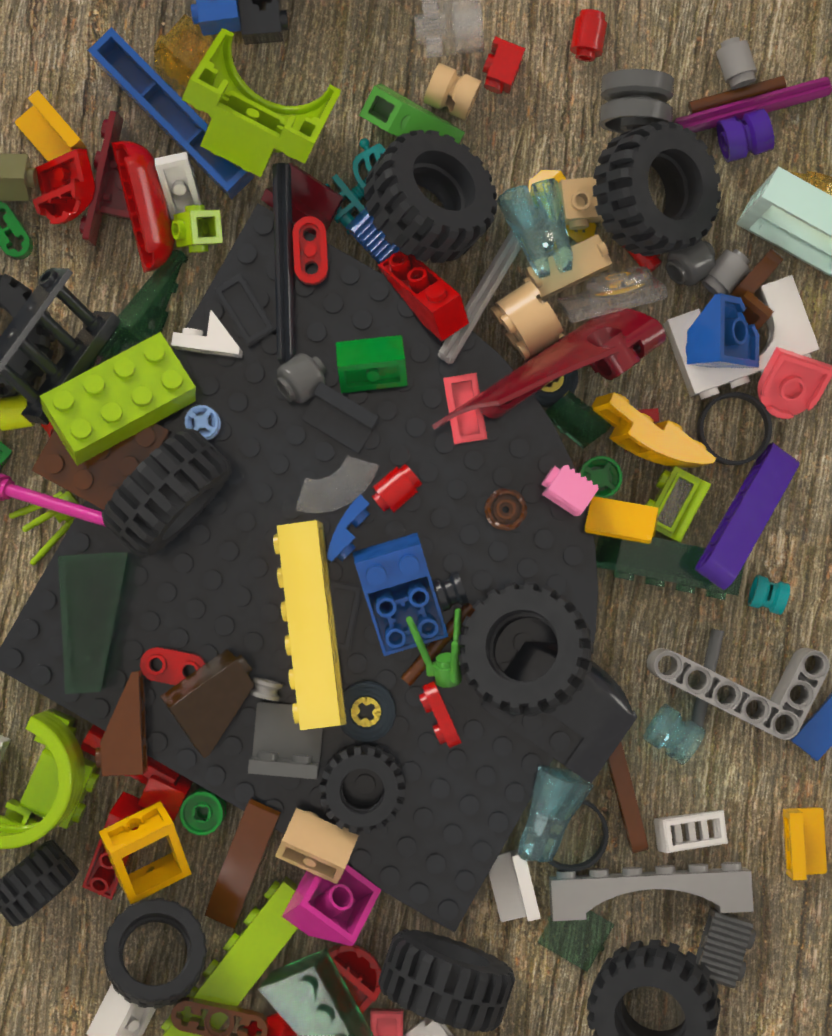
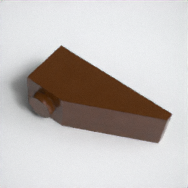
M142 670L131 672L101 739L100 747L96 748V767L101 768L102 776L143 775L148 771L145 686Z

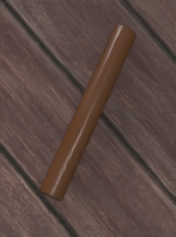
M779 76L688 102L689 111L693 114L786 88V81L784 76Z
M470 603L460 608L461 628L465 617H471L475 611ZM454 616L446 624L449 637L433 641L426 648L432 661L453 638ZM421 655L401 677L409 686H412L426 669Z

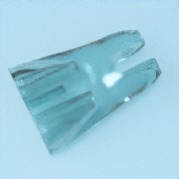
M550 178L535 182L531 185L530 192L527 185L508 189L497 199V204L506 222L515 234L535 274L539 278L550 276V266L547 258L549 256L554 257L560 273L570 271L573 265V252L568 237L563 203L557 180Z
M539 765L529 816L519 842V857L531 862H550L553 860L570 820L594 785L571 770Z

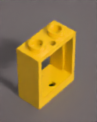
M161 801L98 831L118 882L130 904H134L192 874L174 823ZM165 836L167 837L172 853L130 874L127 873L122 861L123 857Z

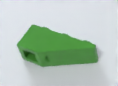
M381 83L373 87L359 114L360 117L397 137L410 133V131L423 130L425 133L428 130L439 132L440 136L449 135L455 138V142L459 144L465 134V131Z

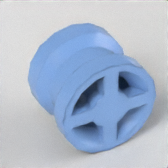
M206 405L192 407L185 416V427L199 431L207 440L213 439L221 429L219 415Z

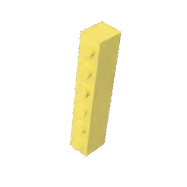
M313 520L277 525V534L273 535V545L275 553L277 555L280 554L281 568H277V580L279 587L284 588L285 601L281 602V615L284 622L288 621L289 635L285 636V649L287 655L292 656L293 669H289L288 675L290 687L296 691L297 703H293L292 706L295 724L299 723L300 730L346 725L323 523Z

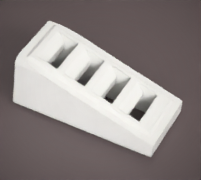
M724 810L654 819L656 843L659 852L671 853L728 844ZM712 819L714 838H709L707 820ZM697 821L699 824L700 839L696 838L694 822ZM684 823L687 841H683L681 824Z

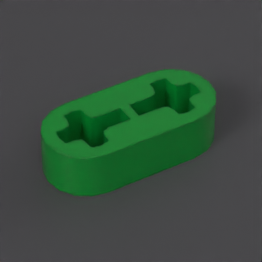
M0 201V212H6L3 219L8 225L5 228L0 225V247L9 257L15 260L25 259L33 250L32 238L14 211L7 204ZM11 233L19 240L24 239L21 243L23 249L19 252L14 248L10 250L13 242L8 235Z

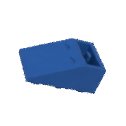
M417 533L352 552L383 656L417 647L406 622L408 616L413 618L424 644L449 637Z

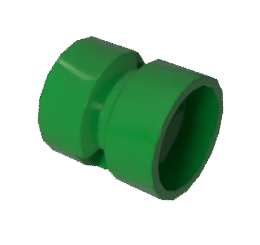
M607 456L593 457L585 461L577 471V473H581V477L586 476L587 481L592 480L593 485L598 484L599 489L594 495L596 497H611L620 489L623 473L620 466L614 459Z
M203 787L194 790L183 801L180 808V820L183 827L195 835H208L214 832L227 815L228 802Z

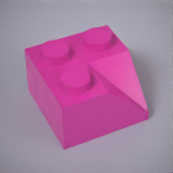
M346 865L338 884L306 871L282 917L308 936L352 946L355 944L381 889L349 865Z

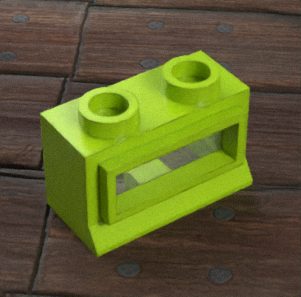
M677 466L671 467L670 471L664 469L656 483V487L660 488L654 500L649 498L645 504L659 508L656 533L674 543H680L711 484Z

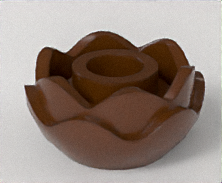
M502 488L494 491L487 499L485 514L488 522L493 527L509 531L516 529L527 516V506L523 496L518 491ZM504 506H507L509 508V511L507 513L503 512Z

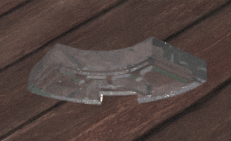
M346 456L342 466L332 475L321 479L305 478L295 510L314 514L332 512L347 506L368 489L377 474L379 465Z

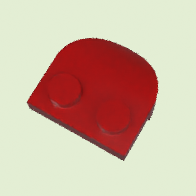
M75 149L35 167L41 196L32 201L37 213L46 216L50 220V224L68 223L78 217L88 207L94 195L95 184L87 149Z
M337 944L324 953L303 978V982L350 1023L354 1024L369 1005L377 1000L381 992L378 981L382 969L377 959L366 949L355 944L352 946Z

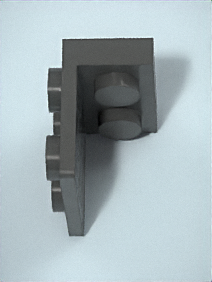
M258 702L253 753L249 759L248 774L317 780L320 768L323 728L300 730L299 723L295 724L293 719V704Z

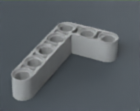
M806 647L796 650L769 700L674 651L657 648L651 651L647 658V668L654 676L783 740L791 739L799 732L830 668L829 659L823 652ZM813 655L815 667L807 672L805 661ZM669 656L672 663L668 671L661 673L658 663L662 657ZM697 670L700 674V681L696 686L690 687L688 676L691 672ZM727 685L729 695L726 700L719 702L717 692L720 687ZM799 685L801 689L800 697L792 701L790 698L791 689ZM756 700L758 709L754 715L748 716L746 707L749 702ZM785 715L786 725L783 729L777 731L775 722L779 716Z

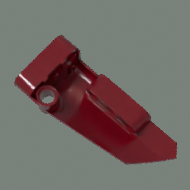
M619 307L604 310L433 424L432 427L435 430L457 415L478 408L489 418H499L550 384L553 380L587 365H590L595 373L599 372L605 379L613 380L663 344L666 340L665 330L655 318L633 309Z

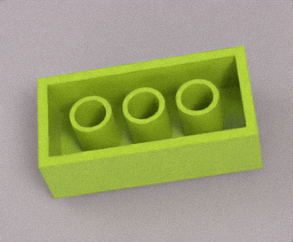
M159 332L40 395L43 412L78 466L195 402L196 386L162 333Z

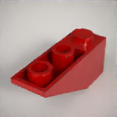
M398 251L378 264L381 272L421 323L441 341L469 324L461 295L423 262L416 260L414 255H405Z
M123 791L110 811L104 828L145 809L138 805L140 798ZM100 837L82 887L112 900L119 882ZM133 853L122 858L125 868H127Z

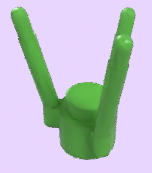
M455 609L451 653L445 652L437 655L434 662H432L413 618L408 616L406 622L426 665L427 676H435L436 685L442 688H451L459 685L462 681L458 655H460L458 639L459 635H461V609Z

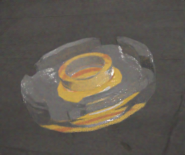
M629 267L627 272L619 273V270H613L592 277L586 284L590 298H610L642 290L651 285L653 281L650 269L647 267Z

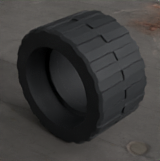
M164 898L144 899L134 905L131 904L114 919V923L107 931V938L103 948L106 974L109 981L113 984L114 990L121 994L124 1000L143 1008L154 1007V1009L166 1005L171 1006L181 998L186 997L200 980L207 953L205 933L201 929L199 920L192 915V912L187 907L184 908L173 900L168 901L164 900ZM153 922L165 923L177 929L183 936L187 946V960L180 974L170 982L156 986L146 985L135 980L128 973L123 961L124 945L130 934L136 928Z

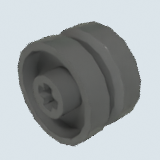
M624 69L603 75L601 79V97L607 102L601 105L599 126L611 132L625 133L655 122H673V108L666 102L671 100L674 95V78L665 72L650 69Z

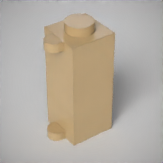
M596 234L527 267L525 271L526 278L523 279V283L531 281L541 292L536 295V298L545 300L608 270L612 265V261L608 255L609 252L605 243L602 242L599 234Z

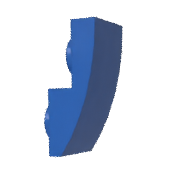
M361 494L346 510L334 531L327 553V558L331 562H334L337 558L341 561L345 560L356 548L352 544L356 537L347 528L351 524L357 528L370 515L366 510L370 503Z

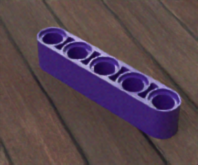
M773 442L767 446L765 451L756 459L700 557L695 571L722 590L727 589L734 582L797 471L800 463L798 460Z

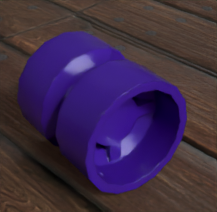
M763 108L745 113L742 120L733 116L717 122L716 131L719 147L723 158L728 163L746 158L748 152L758 155L774 149L775 142L772 124L767 112Z

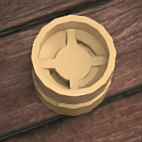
M439 63L429 82L423 103L439 110L447 107L450 115L466 121L478 96L482 80L468 74L460 77L456 69Z

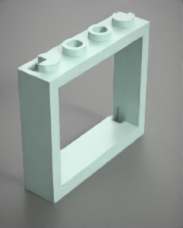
M778 166L751 196L736 224L832 277V196Z

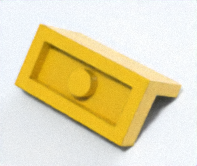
M39 90L28 97L33 106L15 121V124L47 161H51L75 149L86 148L81 139Z
M594 496L590 502L585 532L650 544L655 536L659 508Z
M821 807L783 809L786 875L792 880H807V875L825 874L827 872L824 810Z

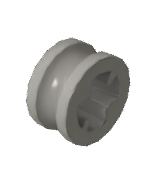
M253 678L255 688L250 691V695L279 701L280 696H278L277 691L282 689L283 684L268 679Z

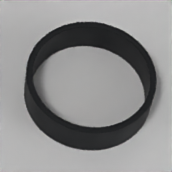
M741 392L726 393L713 399L702 410L697 422L698 441L704 444L706 450L716 457V462L724 465L734 466L753 461L765 451L772 436V421L766 407L757 398ZM725 398L746 400L757 408L763 418L765 426L763 442L760 448L745 460L732 461L724 459L717 455L706 442L704 420L709 409L719 400Z
M564 796L551 801L541 810L535 823L534 833L537 847L544 859L557 869L563 871L585 870L594 865L606 850L609 838L606 820L599 809L584 798ZM567 802H578L592 808L598 814L603 827L602 842L596 853L590 859L574 865L562 864L550 858L541 847L539 837L541 823L546 814L554 807Z

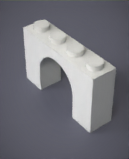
M792 275L762 285L755 291L757 298L774 311L766 321L768 338L763 351L759 354V368H710L688 365L686 355L687 330L700 315L699 309L668 319L663 324L690 397L699 394L702 400L719 394L718 387L730 383L733 389L751 382L749 376L759 372L762 375L776 347L812 358L811 353L819 350L817 340Z

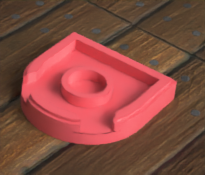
M776 347L759 379L757 387L758 398L766 407V410L777 418L791 419L794 415L800 414L806 409L809 411L818 403L832 378V365Z

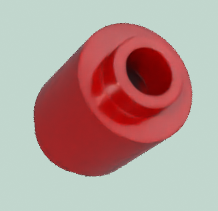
M583 9L580 11L579 17L575 18L570 51L576 54V59L592 62L596 57L602 56L607 29L606 15L603 12L594 9Z
M406 464L400 468L396 466L372 487L376 493L371 497L383 512L389 508L394 513L418 493L417 488L422 485V482Z

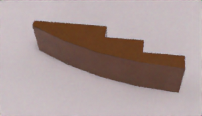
M253 799L249 800L221 868L205 916L235 929L247 897L253 888L259 868L265 859L281 812Z

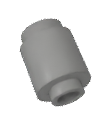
M739 37L723 41L720 44L721 48L716 51V55L725 83H729L731 89H736L755 82L757 69L748 41H740Z
M726 249L717 258L715 266L708 273V276L701 282L713 295L720 293L729 295L750 272V268L747 265L750 261L741 251L734 249L732 252Z

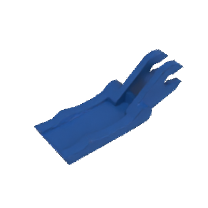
M832 692L811 718L802 725L797 735L790 739L793 744H796L815 761H818L832 746Z

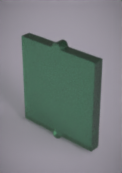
M570 390L545 410L552 423L560 429V432L566 434L582 449L611 427L608 422L593 411L591 406H587Z
M591 910L586 913L587 920L553 921L551 915L547 917L549 922L537 943L588 972L599 951H604L603 944L614 924Z

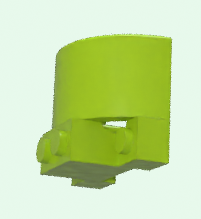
M222 28L189 79L182 97L183 101L192 105L197 110L208 113L211 117L200 146L259 177L262 176L273 153L283 152L286 156L305 164L341 90L330 84L328 89L318 99L299 106L280 105L264 99L251 90L237 72L232 58L234 33Z
M53 708L30 717L25 729L36 735L34 741L46 747L40 755L21 801L9 800L5 805V808H7L5 815H0V849H13L29 845L48 834L57 826L68 829L74 822L79 823L87 807L82 802L87 791L93 792L100 775L96 773V763L83 756L81 747L75 737L77 728L73 727L76 718ZM34 814L43 819L37 822V820L33 818Z

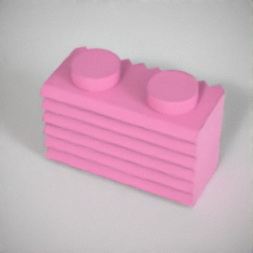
M565 465L560 469L554 466L541 483L546 488L542 495L573 516H579L583 513L599 489L598 484L593 485L592 480L587 481L586 476L581 477V473H575V469H570L569 465Z

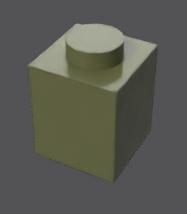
M0 153V201H30L32 188L37 187L38 176L36 168L31 167L28 154Z

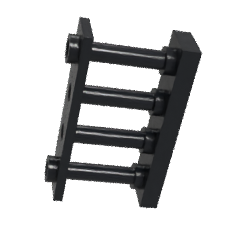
M50 268L46 270L38 279L36 289L0 336V376L27 400V406L21 415L32 423L49 424L50 421L42 410L40 395L84 373L121 322L113 312L94 311L92 313L65 286V283L73 274L69 268ZM56 296L83 322V328L75 339L46 312V309ZM37 322L65 348V353L57 364H54L27 338ZM18 348L46 373V380L37 391L7 364Z

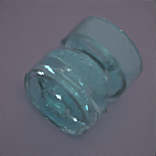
M664 704L649 723L643 739L657 749L665 747L666 755L684 765L699 747L706 730L690 719L683 722L681 713L668 704Z

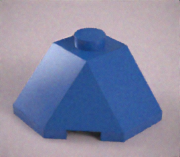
M722 293L713 296L687 330L686 355L688 365L710 368H759V333L754 324L748 325L742 313L746 307L741 297Z

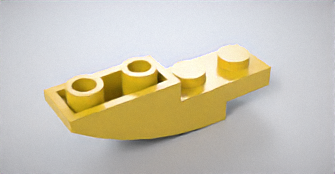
M613 392L596 397L590 408L615 427L609 439L625 450L650 462L670 467L695 468L713 464L716 460V457L706 450L704 444L689 437L683 432L679 424L669 420L654 424L650 416L640 413L621 394Z

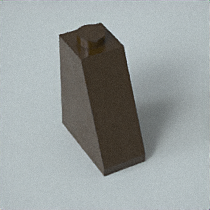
M228 649L160 696L203 758L211 754L254 686V683L248 676L252 669L241 654L235 657Z

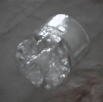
M421 0L422 14H414L417 45L425 44L427 58L484 52V32L480 0Z

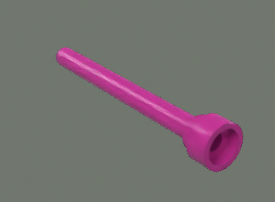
M0 473V501L12 497L106 527L103 523L101 511L15 485L10 476Z

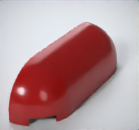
M132 141L112 142L143 272H150L160 268L168 261L175 245V239L171 230L172 222L155 167V158L145 147Z

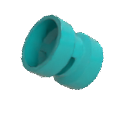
M756 575L750 588L748 606L758 609L766 607L771 613L782 615L789 599L791 586L781 581L773 583L769 581L768 577Z

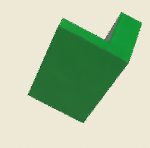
M402 335L336 342L337 368L341 393L408 386Z

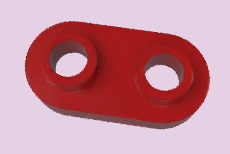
M306 216L299 219L293 227L294 270L302 283L317 285L323 282L328 274L327 232L321 220L313 216ZM308 230L316 232V238L312 241H307L304 238V234ZM314 263L318 266L315 274H308L306 272L308 264Z
M154 647L142 655L140 669L142 674L149 680L177 685L187 677L184 673V668L187 665H192L195 670H198L206 664V661L197 654L164 647ZM154 658L162 661L163 665L159 671L151 667V662Z
M435 681L423 685L424 693L418 696L426 714L433 711L438 724L432 727L440 745L447 743L448 747L451 748L462 743Z

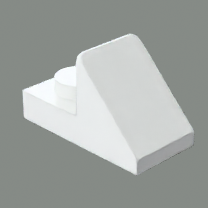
M182 152L155 158V167L171 220H174V214L185 212V206L202 205L194 167L190 164L188 153Z
M210 310L207 336H202V330L183 328L182 333L173 332L171 346L176 350L242 358L243 351L212 310Z

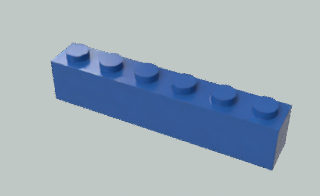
M112 27L88 49V52L98 66L184 152L188 153V156L231 200L254 178L253 173L243 170L240 166L216 156L211 151L200 146L208 124L182 100Z

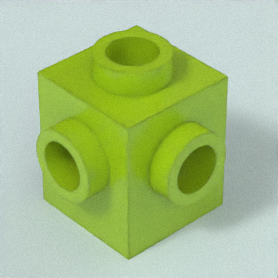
M205 205L185 206V212L173 215L174 221L172 222L171 230L173 238L176 240V248L188 247L189 253L209 252L208 246L223 243L220 210H205Z

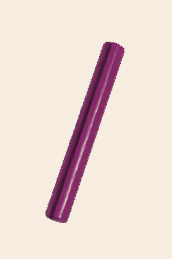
M822 77L676 118L674 123L682 125L683 129L688 128L692 132L697 133L715 128L719 120L733 116L742 120L743 115L751 111L763 108L768 113L829 96L832 92V85L828 77Z

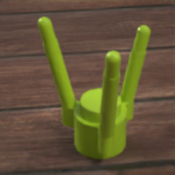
M59 491L53 495V497L80 505L70 491L64 493ZM31 504L11 512L9 518L14 519L43 507ZM49 510L22 527V531L27 532L53 516L59 523L64 520L66 521L31 559L30 564L32 566L36 565L69 530L75 517Z

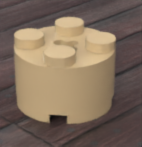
M527 281L497 301L490 308L496 321L500 325L503 323L508 331L504 334L508 343L515 351H519L524 360L533 358L564 337V334H562L564 330L555 312L547 301L544 303L541 298H536V295L541 292L531 281Z

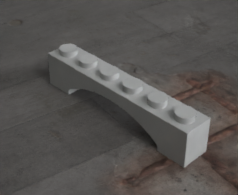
M741 862L721 863V868L708 869V864L704 863L689 864L688 870H675L674 865L655 866V871L642 872V867L622 868V873L610 874L607 868L589 869V875H576V871L559 870L556 871V876H549L550 913L553 921L587 920L586 913L606 900L630 892L651 889L676 890L700 896L715 903V909L719 913L754 912L751 870L742 867Z

